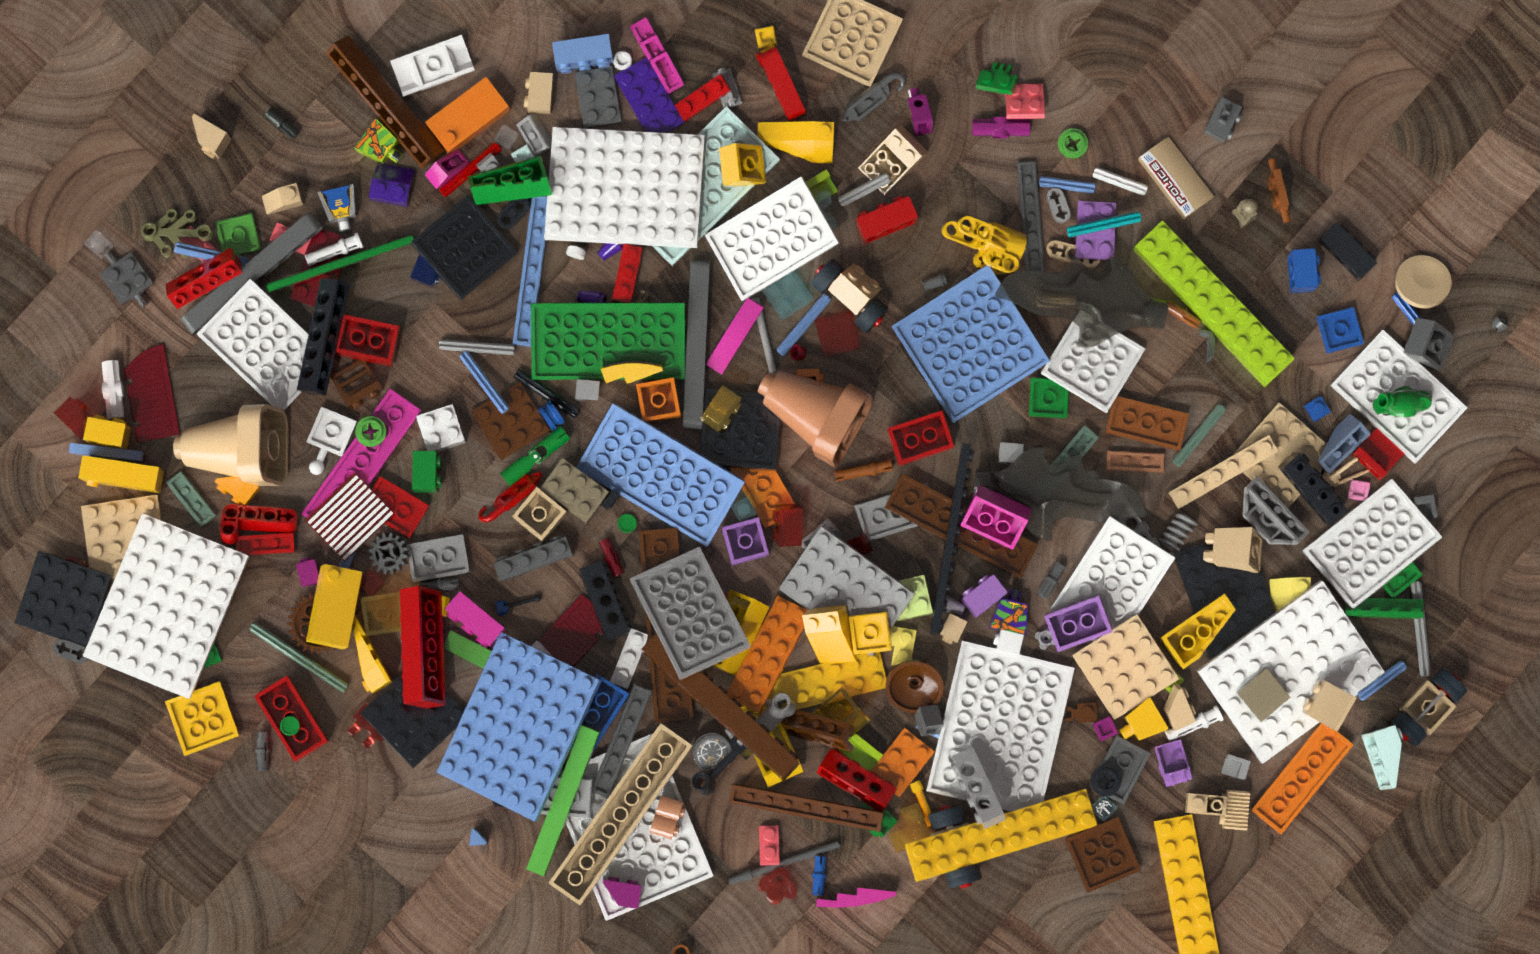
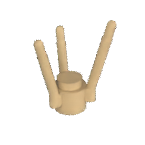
M1355 457L1339 470L1334 469L1330 474L1323 470L1324 474L1321 477L1324 482L1327 481L1336 488L1340 484L1362 476L1369 471L1366 469L1339 480L1341 478L1340 474L1358 461V457Z

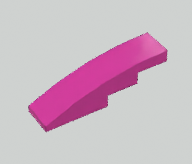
M644 17L631 24L629 27L666 92L669 94L683 86L682 79L647 18Z
M749 297L746 299L706 363L707 366L721 375L725 372L730 361L764 308L762 305Z
M857 888L856 895L837 893L836 901L817 899L816 907L860 906L894 897L896 892Z

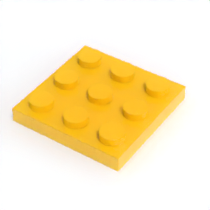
M220 681L195 690L191 699L178 696L165 701L184 756L240 736Z

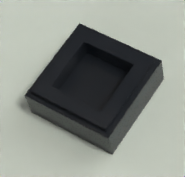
M612 491L602 503V508L609 511L619 499V495Z

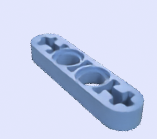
M70 443L69 453L143 462L144 452L77 443Z

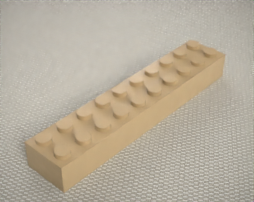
M660 723L549 881V884L581 906L693 745Z

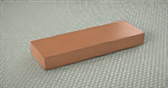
M1107 450L1106 470L1164 473L1165 454Z

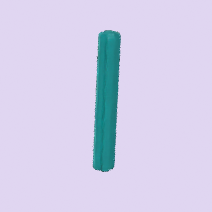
M1137 211L1068 226L1066 230L1068 237H1074L1137 223L1142 218L1140 212Z

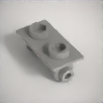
M721 68L718 72L713 73V78L722 74L732 90L720 98L723 108L726 106L731 108L742 104L731 68Z

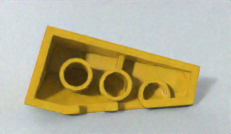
M758 122L757 137L765 145L790 153V155L798 156L812 163L832 164L834 122Z
M1223 594L1159 639L1169 654L1184 669L1201 657L1236 609L1227 596Z

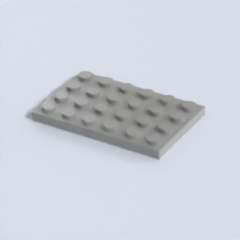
M824 526L820 527L779 587V590L807 610L846 605L848 618L853 615L888 611L890 630L916 594ZM873 652V653H867V654H869L870 656H873L875 652Z
M700 547L630 578V582L680 680L750 648V644Z

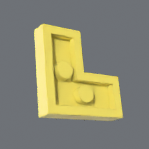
M892 627L890 630L892 646H894L892 666L912 660L917 630Z

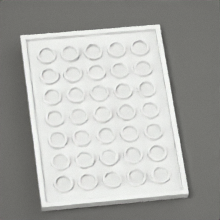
M553 127L549 185L552 195L547 196L544 239L697 248L705 135Z
M142 513L83 657L191 699L250 556Z
M1322 580L1318 581L1196 670L1261 764L1319 723V721L1302 712L1304 709L1303 704L1307 698L1311 697L1313 686L1317 681L1323 679L1355 697L1360 690L1385 673ZM1266 667L1291 698L1264 721L1260 722L1236 692Z
M962 641L943 718L944 725L940 731L926 791L967 801L966 797L969 795L966 790L962 791L958 782L961 778L959 774H954L951 764L953 763V755L973 747L1002 810L1012 812L1043 802L1075 668ZM969 769L964 774L971 775L974 771ZM975 786L972 791H980L982 787ZM982 803L981 805L989 806V803Z
M653 734L631 742L612 792ZM606 753L590 759L583 778L594 779L595 781ZM564 770L561 771L558 776H562ZM673 776L593 888L606 921L635 909L618 906L603 884V879L608 880V876L620 878L619 882L627 883V879L639 881L638 885L642 886L639 907L713 877L686 809L683 818L679 817L677 825L680 826L677 837L673 836L672 839H668L649 832L661 795L683 802ZM593 793L591 818L568 816L566 824L574 844L578 842L608 798Z

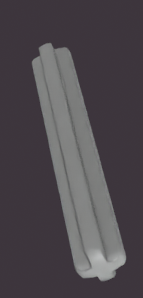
M440 339L439 341L440 350L514 355L515 352L513 344Z

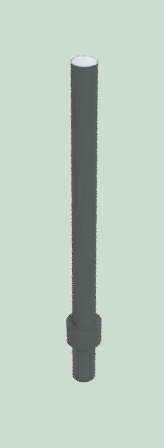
M838 840L781 859L779 860V865H763L752 870L748 868L740 874L728 877L730 885L743 880L747 882L752 880V877L840 848Z

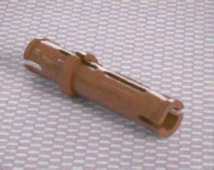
M891 459L879 462L870 461L869 464L834 470L836 482L868 475L876 476L878 473L893 471Z

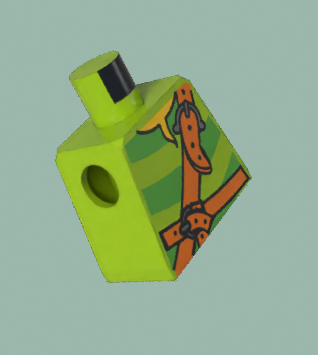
M377 119L372 122L354 147L358 153L381 164H384L388 158L398 163L403 156V153L395 149L399 144L398 140Z

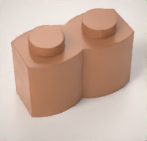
M661 795L649 832L668 839H672L673 836L677 837L680 828L677 822L679 817L683 818L686 809L683 806L684 802Z

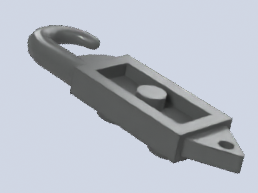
M892 72L878 83H874L846 105L847 109L841 120L843 122L860 121L888 99L890 93L888 84L894 79L900 80V87L897 89L900 92L905 86V77L899 72Z

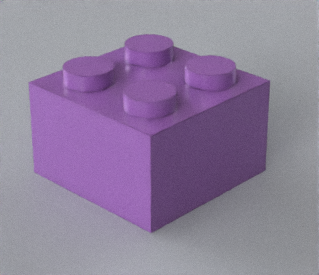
M759 517L722 527L732 566L769 556Z
M987 574L978 581V587L974 589L972 586L962 594L964 597L961 601L974 618H977L1008 593L994 574L991 577Z

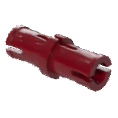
M610 537L598 542L604 553V560L611 569L613 578L625 573L618 559L619 554L615 552Z

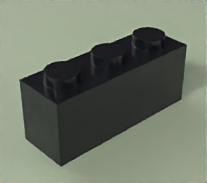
M1336 223L1318 242L1359 282L1377 264L1375 261L1376 257L1370 251L1366 252L1361 247L1362 243L1357 238H1352L1348 234L1349 230L1343 224L1339 225Z

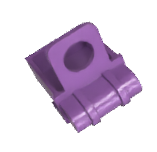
M1181 739L1154 747L1159 763L1158 767L1166 787L1192 780L1191 768L1188 765Z

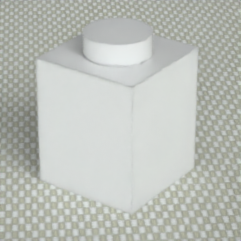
M1000 630L999 634H995L993 644L997 645L996 649L1019 654L1024 635Z

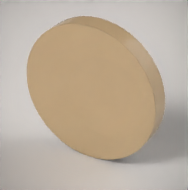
M1425 255L1413 256L1405 260L1400 265L1395 277V286L1400 297L1408 304L1418 308H1432L1441 304L1448 296L1452 284L1451 275L1447 267L1436 258Z

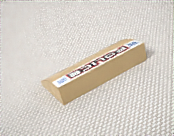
M1169 137L1139 157V162L1183 219H1186L1214 198V195Z

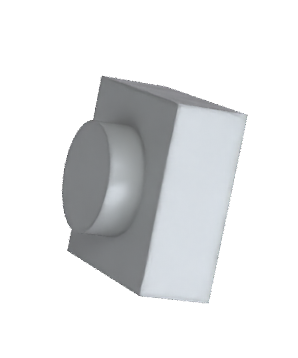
M491 153L476 164L481 172L502 167Z

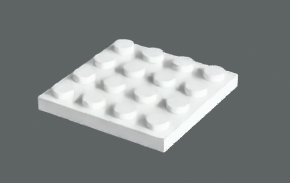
M1080 309L1050 357V362L1046 364L1041 374L1107 413L1145 351V348Z

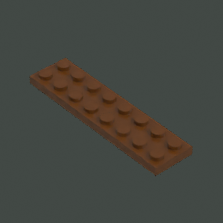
M901 474L884 508L945 540L952 499ZM964 506L962 518L958 517L957 525H961L964 514L967 510L966 506ZM960 526L959 536H955L954 544H957L961 549L1019 579L1022 578L1038 544L1020 535L1012 550Z

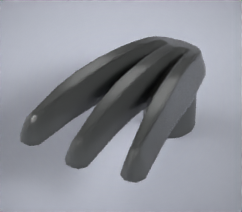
M1200 328L1198 335L1207 337L1206 362H1209L1215 353L1214 332L1211 329Z

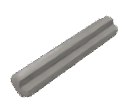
M883 173L838 197L841 206H846L890 183V176L888 173Z

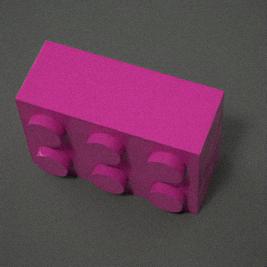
M979 485L960 526L1013 550L1029 520L1032 509Z
M460 591L445 608L448 611L446 615L455 623L460 621L463 624L461 628L468 634H476L478 636L476 640L485 648L488 645L492 648L501 633L507 631Z

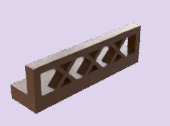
M797 709L793 715L785 717L781 723L791 736L852 752L854 746L848 740L854 729L850 723Z

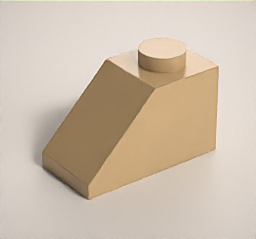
M297 183L279 187L262 196L267 215L304 205Z

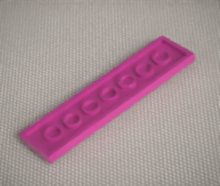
M389 389L371 415L379 418L386 427L385 439L377 446L368 447L361 444L357 437H355L306 506L302 515L310 520L357 475L359 478L313 521V523H316L361 480L363 483L318 525L321 527L359 489L366 485L367 487L323 529L326 531L364 494L415 422L416 416L420 415L422 411ZM369 424V430L363 432V434H369L371 440H373V433L379 430H373L371 424ZM350 512L329 532L330 535L345 521Z

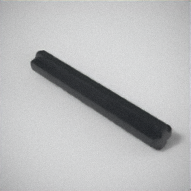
M518 369L515 372L514 378L546 400H550L559 409L573 418L579 415L580 409L537 380H532V377L524 371Z

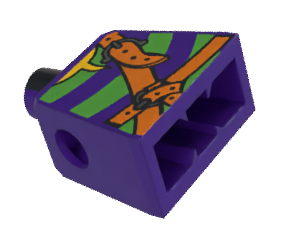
M1011 589L1008 600L1000 599L989 625L990 629L1026 635L1028 605L1020 603L1021 591Z

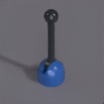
M537 594L533 598L510 604L504 600L495 601L498 617L507 614L510 607L533 601L540 602L541 596Z

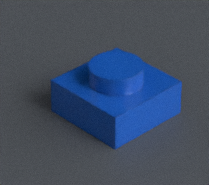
M1321 396L1304 406L1313 422L1331 412Z

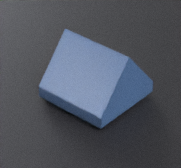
M477 829L471 830L469 846L486 845L488 843Z

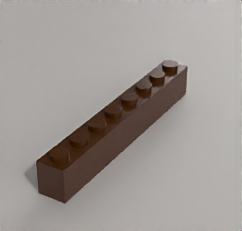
M348 35L334 42L325 54L420 168L423 169L437 161L445 150Z

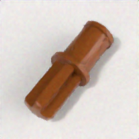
M1169 300L1164 308V311L1176 317L1177 321L1182 320L1193 328H1197L1201 323V320L1189 313L1187 308H1182Z

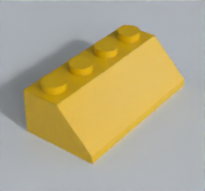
M730 589L727 601L751 647L769 610V606ZM749 649L712 666L736 676Z

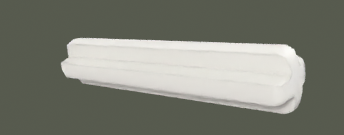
M1096 167L1093 173L1094 178L1140 195H1145L1148 186L1099 167Z

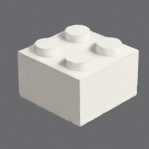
M453 404L416 416L427 451L440 452L466 443Z

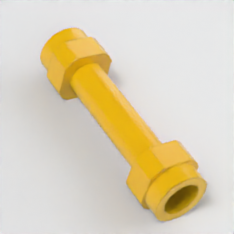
M919 780L909 785L912 792L916 794L925 818L923 819L927 827H930L931 822L928 815L932 812L922 791L924 789L923 785Z

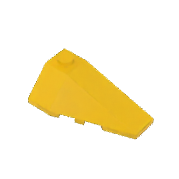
M354 614L353 629L362 676L364 678L362 684L367 692L371 691L374 694L390 685L393 680L359 619Z

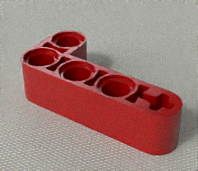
M770 45L756 52L757 60L764 69L787 120L790 121L805 114V108L777 48L774 45Z
M228 504L222 510L220 535L222 542L226 545H233L238 541L240 530L294 533L298 529L297 513L293 509Z

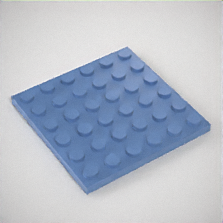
M989 266L983 267L891 326L953 423L1050 362Z

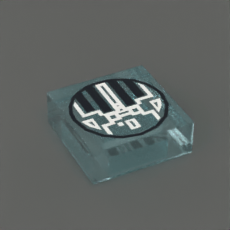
M1101 796L1092 805L1093 812L1103 822L1117 809L1106 796Z

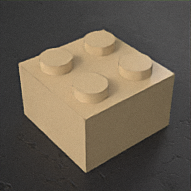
M536 487L512 517L541 542H544L566 516L567 511Z

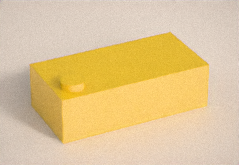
M82 455L79 479L87 482V486L98 487V484L153 493H161L164 470L159 467Z
M328 564L320 566L306 642L338 649L348 648L362 577L361 571Z

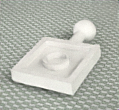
M321 407L306 441L321 448L316 460H313L309 465L312 474L319 475L324 471L323 461L328 451L338 456H343L357 421Z

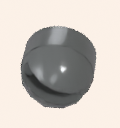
M1497 315L1491 324L1493 329L1497 327V332H1501L1509 326L1508 322L1500 315Z

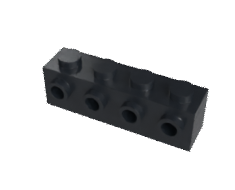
M1293 452L1278 466L1279 470L1323 523L1331 526L1348 511L1344 506V500L1340 496H1335L1332 492L1334 490L1327 481L1324 482L1321 479L1322 474L1317 468L1311 467L1308 463L1310 460L1304 453Z

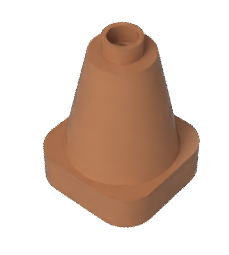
M782 370L776 376L768 372L758 388V393L765 396L763 404L813 447L812 450L815 457L835 468L838 467L846 455L873 404L870 393L851 383L846 388H842Z

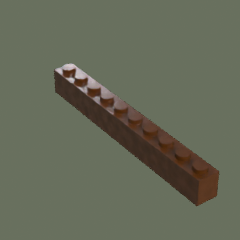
M657 633L642 647V652L782 781H785L800 765L797 760L799 757L791 749L787 751L783 747L785 744L778 737L773 738L769 735L770 730L764 724L758 725L755 722L756 717L749 711L745 713L740 708L742 705L735 698L731 700L726 695L728 692L721 685L717 687L712 683L714 679L705 672L703 674L699 671L680 680Z

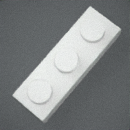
M631 628L610 680L611 683L626 689L629 688L642 655V647L648 640L647 634Z

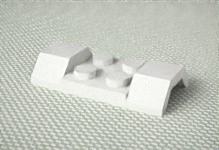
M462 35L390 61L403 97L475 71Z

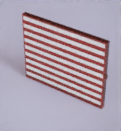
M354 472L305 521L323 539V542L327 543L345 562L395 513Z

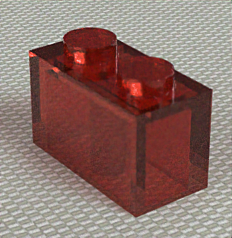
M799 504L776 505V511H773V522H776L775 529L772 532L773 541L779 547L802 546V507Z

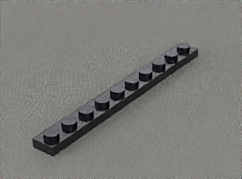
M967 443L961 445L929 632V634L934 635L939 634V631H942L944 626V620L941 619L942 612H946L947 601L944 599L945 593H949L951 582H948V575L953 572L954 563H951L952 555L956 554L957 544H954L955 536H959L960 525H957L958 517L962 518L964 506H960L961 499H965L967 487H964V482L968 480L970 473L967 464L968 461L972 460L973 450L970 449L971 444Z

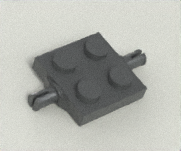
M109 251V254L106 253L105 256L111 264L100 273V276L119 303L124 305L128 301L136 299L142 308L148 305L142 294L154 284L134 255L129 253L117 260L112 251Z

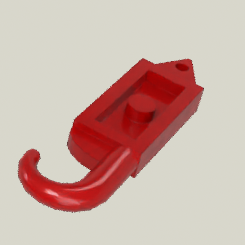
M537 472L523 476L496 497L497 499L494 502L495 510L487 516H483L484 511L487 509L484 506L478 513L479 520L485 523L491 522L505 511L515 507L534 491L543 476L542 473Z

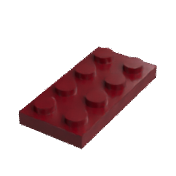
M322 229L311 239L306 254L338 243V240L341 238L346 239L347 237ZM342 253L311 266L308 265L306 258H304L299 273L345 258L347 255ZM342 268L296 283L290 299L314 307L320 279H339Z

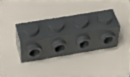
M559 535L551 538V542L545 545L544 542L533 545L531 550L526 551L524 548L514 552L515 556L509 558L507 555L496 559L497 562L493 564L500 582L503 583L571 558L573 554L567 538H562Z

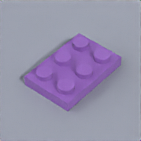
M1078 201L1077 224L1116 216V203ZM1115 228L1076 236L1075 259L1113 261Z

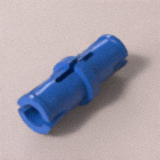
M815 856L814 873H812V877H814L812 895H818L819 887V895L824 896L825 878H827V874H825L827 857L821 856L820 864V856Z

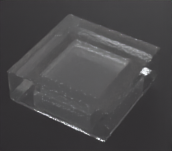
M503 124L493 141L510 151L519 137V133Z

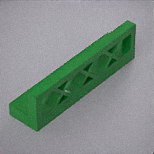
M1367 598L1354 610L1345 602V614L1347 617L1423 619L1424 599Z

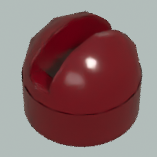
M794 345L791 348L790 356L794 360L801 361L806 358L807 351L801 345Z

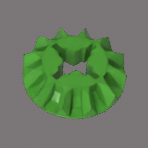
M1074 128L1065 130L1058 139L1059 152L1064 157L1071 159L1081 157L1088 148L1086 135L1081 130ZM1069 138L1072 141H1078L1076 150L1073 147L1066 148L1070 143Z
M368 416L358 422L355 434L361 444L374 447L381 444L385 439L386 427L379 418ZM369 424H371L373 430H379L373 433V440H371L369 434H363V432L369 430Z

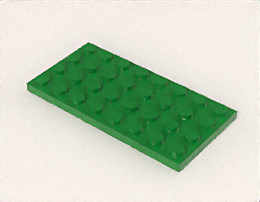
M685 302L531 303L532 380L604 379L601 371L602 366L623 361H646L663 366V371L642 379H667L673 377L674 379H685Z

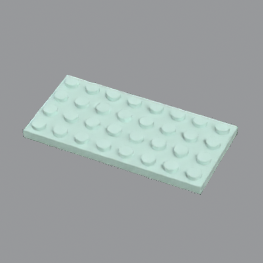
M727 106L697 134L705 135L698 241L755 186L735 187L723 185L719 148L734 143L762 146L765 175L780 161V158ZM652 246L671 266L691 249L685 247Z

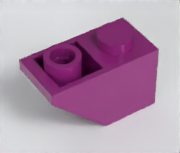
M608 876V880L603 879L604 886L618 906L639 908L642 886L638 885L639 881L627 879V883L619 882L620 878Z

